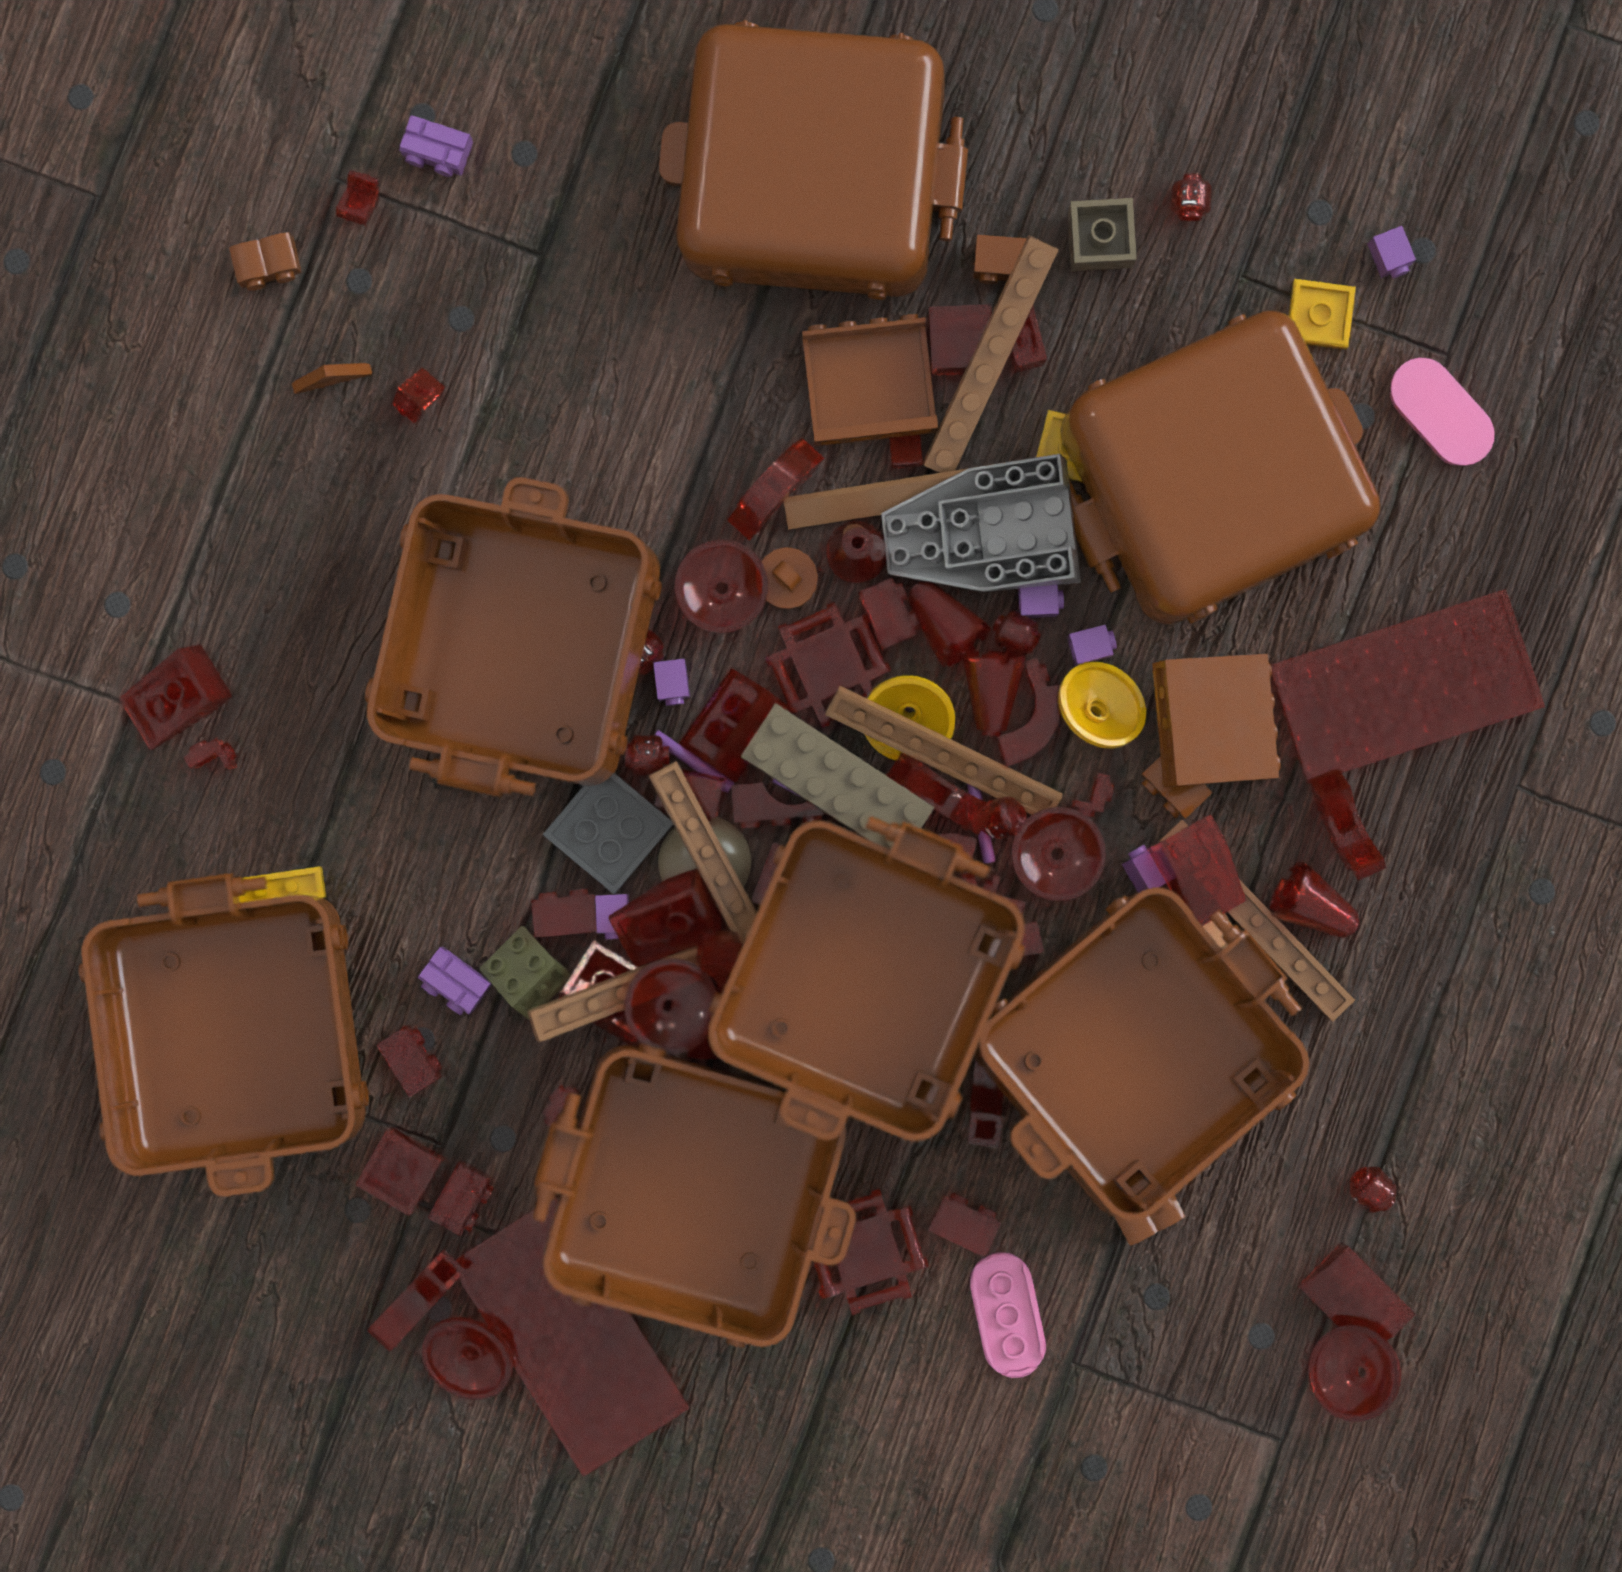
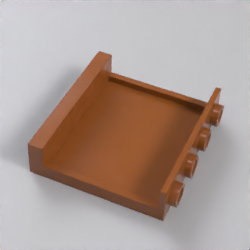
M907 314L900 316V320L888 322L887 318H874L869 320V324L857 325L856 321H846L839 323V327L826 329V325H812L808 327V331H802L815 447L937 433L938 421L935 414L925 317L918 318L917 314Z
M1268 654L1171 659L1152 663L1164 788L1279 778L1281 762L1276 748L1278 730L1274 724L1273 709L1275 699L1271 693L1270 678L1272 667L1268 662Z

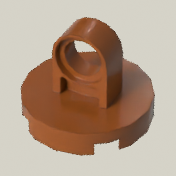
M785 547L776 549L764 557L758 567L756 580L759 592L767 603L779 609H795L803 606L812 598L817 588L818 574L815 564L807 554L799 549Z

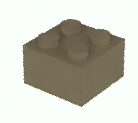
M1133 198L1071 201L1068 208L1071 271L1133 268L1137 260Z

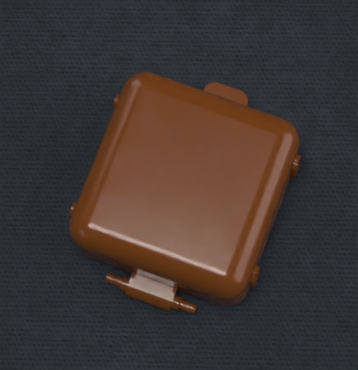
M747 20L737 22L734 25L721 24L707 30L699 39L695 50L688 123L674 122L664 129L659 161V172L662 179L669 185L681 186L676 238L680 252L689 270L702 279L714 281V284L719 286H732L733 282L837 291L868 294V298L874 300H885L886 296H904L915 291L923 282L927 272L932 212H939L938 218L941 219L939 240H952L953 221L957 220V213L962 212L968 158V149L964 147L965 140L962 139L963 118H951L950 137L946 138V144L939 143L945 78L943 61L937 50L930 44L921 40H914L910 36L903 35V33L889 37L759 27L757 24L750 23Z
M1273 310L1262 311L1246 318L1245 314H1242L1230 320L1228 326L1111 381L1106 382L1105 379L1098 380L1090 384L1088 390L1076 399L1062 421L1061 439L1090 496V499L1084 502L1082 496L1077 495L1069 478L1075 536L1089 568H1095L1098 575H1102L1110 593L1121 589V585L1113 571L1115 566L1112 559L1119 557L1142 610L1149 618L1158 623L1176 624L1187 619L1189 624H1192L1218 610L1216 605L1325 554L1328 559L1340 555L1359 544L1357 538L1369 531L1379 517L1380 498L1355 447L1363 435L1362 425L1346 393L1337 388H1327L1298 326L1288 315Z
M523 477L514 478L505 487L501 505L446 494L426 497L416 505L410 516L409 524L404 525L400 536V547L403 551L374 678H370L365 692V700L368 702L367 718L371 729L379 738L387 742L441 755L440 760L433 759V761L412 757L409 769L428 773L431 778L437 779L438 784L497 797H501L503 793L511 794L512 792L533 796L535 783L515 779V776L509 775L510 770L584 786H593L606 781L615 772L620 754L623 755L626 750L627 736H625L653 605L654 601L659 599L662 584L659 582L660 564L654 551L631 532L566 519L569 503L568 495L564 489L553 483Z
M872 816L869 817L865 828L886 836L885 840L893 843L891 849L828 822L813 821L806 823L792 834L786 847L783 845L779 846L773 863L777 864L778 867L723 994L717 992L709 1011L714 1013L709 1027L711 1046L714 1052L725 1062L788 1089L781 1105V1116L790 1126L818 1138L830 1140L841 1133L846 1119L850 1115L906 1140L919 1141L927 1139L941 1129L947 1117L950 1119L954 1117L962 1095H960L958 1090L1007 974L1010 968L1016 970L1025 950V946L1021 944L1024 935L1023 917L1019 909L1008 899L952 876L955 869L962 873L965 870L985 879L990 868L970 859L969 854L962 852L963 846L905 821L901 825L894 822L889 824Z
M233 873L171 881L167 883V887L159 888L157 892L138 894L137 901L139 907L161 904L162 907L169 906L170 913L106 921L95 926L87 934L82 945L83 964L79 965V976L81 982L85 983L97 1071L103 1122H100L99 1132L101 1140L106 1142L108 1156L116 1168L129 1175L142 1176L206 1167L208 1185L211 1191L218 1196H232L259 1192L268 1188L274 1179L272 1157L332 1149L356 1136L365 1120V1106L369 1105V1090L366 1081H361L344 950L348 949L349 936L345 925H341L338 912L330 902L314 895H290L240 903L238 896H244L249 891L267 889L266 877L244 879L243 876L235 877Z
M1149 888L1132 894L1129 897L1124 895L1121 898H1117L1105 908L1108 913L1018 991L1007 1000L1005 997L998 999L973 1054L981 1068L1022 1115L1023 1118L1010 1131V1142L1035 1174L1043 1178H1054L1067 1169L1103 1212L1110 1216L1130 1221L1147 1218L1154 1212L1159 1215L1167 1210L1177 1200L1174 1195L1262 1118L1274 1108L1279 1111L1288 1105L1296 1097L1297 1094L1294 1091L1304 1082L1309 1070V1057L1305 1046L1264 1000L1269 995L1275 1001L1279 1000L1291 1016L1300 1011L1301 1006L1288 992L1290 988L1285 984L1287 977L1246 929L1241 931L1236 924L1232 926L1218 909L1209 918L1222 932L1223 935L1221 937L1226 942L1220 948L1194 917L1193 912L1177 894L1165 888Z
M640 1042L639 1047L621 1045L608 1050L600 1058L596 1066L579 1127H576L578 1119L575 1118L581 1096L574 1093H568L563 1113L558 1115L557 1122H551L534 1185L538 1187L536 1192L538 1200L532 1217L535 1220L545 1222L551 1200L554 1201L556 1193H560L543 1252L544 1270L548 1281L559 1292L572 1296V1301L575 1303L590 1306L591 1302L717 1335L727 1338L726 1343L736 1347L744 1348L745 1344L764 1347L778 1343L786 1337L793 1326L811 1260L826 1265H835L840 1263L847 1253L856 1215L853 1208L847 1202L829 1197L846 1139L845 1124L837 1137L824 1140L790 1126L783 1120L781 1105L788 1091L787 1088L666 1055L664 1048ZM603 1136L610 1139L594 1199L585 1196L601 1137Z

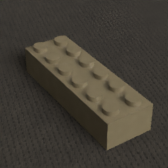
M776 703L741 755L742 759L861 837L891 849L893 843L885 840L886 836L865 828L870 816L889 824L894 822L901 825L905 821L921 828L934 809L933 806Z

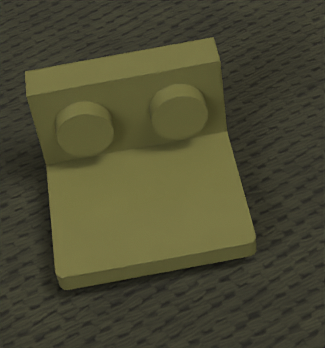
M521 926L480 967L483 975L492 983L511 1007L527 1019H529L528 1010L546 1004L573 977L569 970L555 960L524 926Z

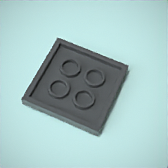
M613 773L610 778L600 784L583 786L543 835L615 895L670 830L673 823L630 785Z

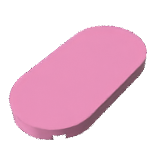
M1415 358L1407 361L1396 370L1390 383L1391 402L1401 416L1441 460L1455 466H1469L1479 462L1489 453L1494 442V427L1490 418L1443 365L1429 358Z
M1007 1252L991 1253L983 1257L975 1265L970 1277V1290L985 1358L993 1369L1009 1378H1020L1031 1374L1041 1363L1046 1352V1341L1033 1279L1027 1265L1019 1257Z

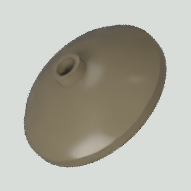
M705 815L744 887L751 870V853L746 839L730 822L719 817ZM673 827L661 845L658 858L659 872L665 887L676 899L686 905L697 908L717 907L678 832Z

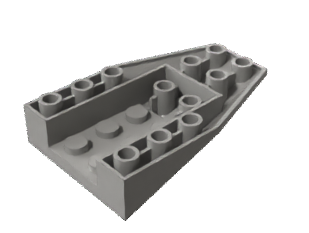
M1061 454L968 468L881 513L889 575L981 592L1081 583L1067 460Z

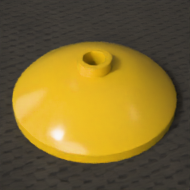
M1086 662L1070 670L1061 682L1058 693L1061 714L1070 729L1084 741L1101 748H1119L1132 742L1142 731L1146 720L1145 701L1136 683L1122 670L1103 662Z
M917 676L894 677L876 686L867 697V699L949 739L953 735L955 729V710L945 691L930 680ZM906 707H912L915 711L909 713L906 712L904 709ZM865 735L874 749L882 755L900 762H919V760Z

